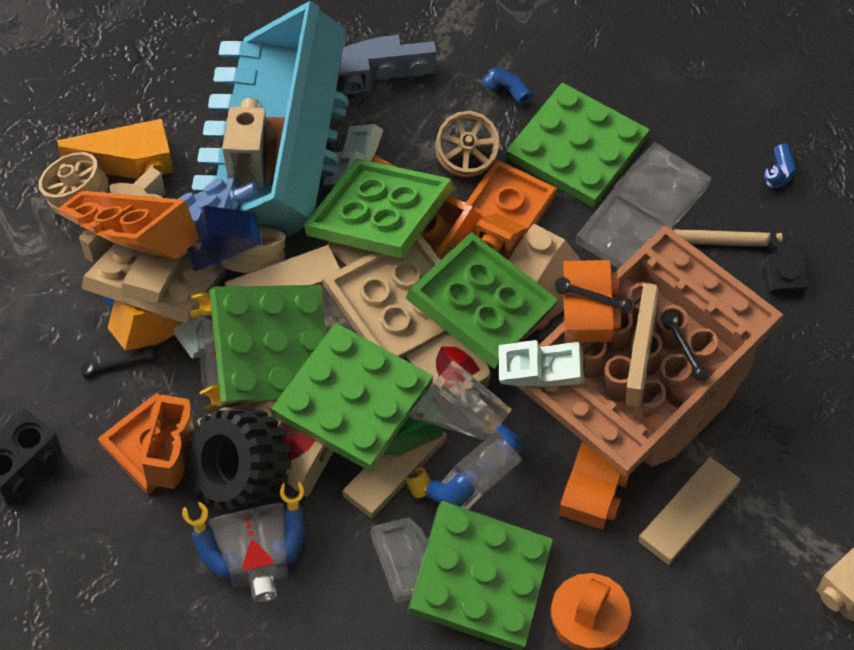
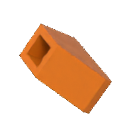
M496 213L480 219L476 224V236L507 260H509L528 230L527 227Z

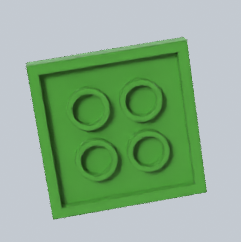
M562 82L506 150V159L594 208L648 139L650 129Z
M356 159L305 222L306 236L403 259L453 191L452 180L432 174Z
M473 232L410 288L405 298L494 369L499 365V345L521 342L551 312L558 302L555 296L487 243L483 242Z
M321 285L213 287L209 292L221 404L277 401L327 334Z
M335 322L273 405L271 413L276 419L371 472L433 384V375Z
M441 501L437 508L407 613L514 650H523L528 639L553 539Z

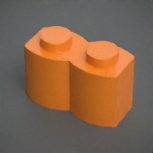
M610 260L563 261V277L569 279L571 285L609 297L619 294L618 272H611ZM571 292L563 294L565 343L612 342L613 330H620L621 326L619 308Z
M161 395L151 410L150 423L152 429L143 440L140 457L147 485L174 489L180 483L184 474V453L188 450L189 440H193L192 431L194 424L189 399Z
M582 441L562 497L559 516L603 530L607 519L614 521L621 499L615 497L618 485L626 487L629 476L626 478Z

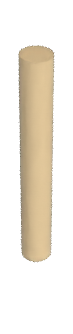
M674 229L675 233L690 244L769 247L767 244L769 233ZM777 233V239L782 243V233Z

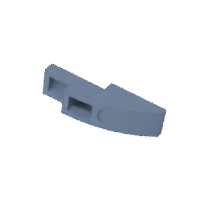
M399 34L365 40L343 47L336 91L342 94H357L371 91L370 80H388L397 77L435 74V43L432 41L400 45Z

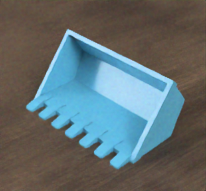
M312 1L301 5L246 36L244 41H222L220 44L219 56L239 59L238 68L217 67L215 69L214 82L234 85L233 94H211L208 108L210 110L229 112V109L232 107H241V102L244 99L253 98L262 103V108L266 110V117H285L273 185L267 184L265 179V189H259V196L243 202L241 206L235 209L231 220L212 229L223 230L256 224L257 226L280 230L287 237H291L304 227L305 222L315 211L321 176L330 177L336 173V167L334 166H338L339 156L330 150H326L327 141L334 142L337 140L338 132L329 129L331 119H343L346 115V110L342 108H348L349 99L344 94L336 91L346 29L319 10L320 6ZM206 121L203 129L204 137L224 139L227 121ZM223 145L222 148H200L197 159L198 163L218 166L217 176L195 175L192 190L196 192L203 191L209 183L216 179H228ZM242 153L246 157L251 156V153Z

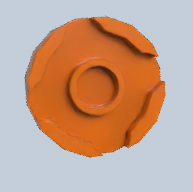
M587 573L578 574L562 583L554 594L550 616L558 638L572 650H604L608 647L611 649L617 646L626 635L631 617L629 599L620 585L609 577Z

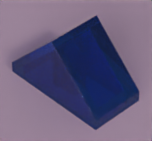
M204 205L195 226L200 239L190 247L192 268L196 272L261 245L257 215L252 212Z

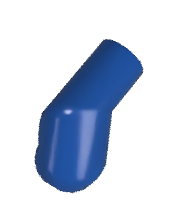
M496 67L488 70L489 74L483 77V84L489 90L495 92L500 86H503L519 105L528 103L533 96L532 92L516 74Z
M787 143L779 144L774 148L777 165H773L771 170L767 168L764 172L766 183L772 188L784 187L797 174L792 149Z

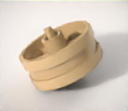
M473 111L457 112L448 117L439 128L435 142L436 157L442 168L451 175L461 178L477 177L486 172L495 161L500 145L498 131L492 121L483 114ZM461 121L476 123L472 132H465ZM455 123L460 138L444 134V132ZM481 126L488 131L491 138L477 140L476 134ZM441 140L458 146L444 155ZM493 145L490 158L487 159L475 147ZM458 154L463 157L462 168L453 165L449 160ZM469 156H475L483 165L478 168L468 169Z
M86 152L71 153L59 158L49 165L39 180V190L56 214H59L57 208L79 192L106 193L109 187L108 178L101 169L100 164L92 154Z
M256 224L227 229L221 233L220 247H222L220 255L221 265L232 271L252 273L285 261L286 235L280 230L257 226Z

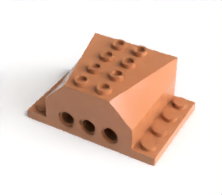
M666 225L616 271L619 276V294L612 295V298L618 300L630 299L634 304V309L629 314L620 312V330H613L612 342H579L583 348L584 384L548 387L517 386L626 478L643 461L653 467L675 458L726 407L753 366L757 346L782 322L783 314ZM643 283L657 285V288H659L658 303L642 405L634 407L626 405V389ZM674 313L678 316V327L700 366L708 370L709 374L705 381L699 382L694 379V369L674 334L663 326V317L666 314ZM564 322L539 344L540 347L566 344Z

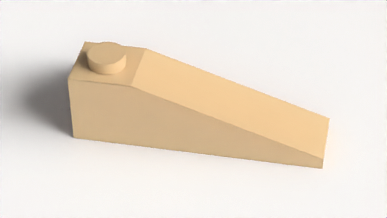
M534 223L515 248L508 261L555 296L558 302L551 312L525 338L538 329L540 331L549 325L551 319L564 311L563 295L555 291V281L563 277V261H582L565 239Z

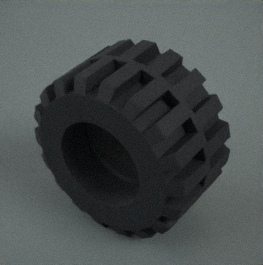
M255 409L217 410L211 412L210 416H204L200 420V426H195L192 431L194 438L189 440L187 447L190 450V456L186 457L187 466L190 465L191 469L188 475L190 481L196 484L194 490L198 496L204 495V502L208 505H215L217 509L256 507L272 502V497H278L280 495V485L283 482L286 485L289 478L286 471L291 469V460H288V452H291L290 443H285L284 438L287 434L284 428H278L279 421L274 416L268 417V412Z

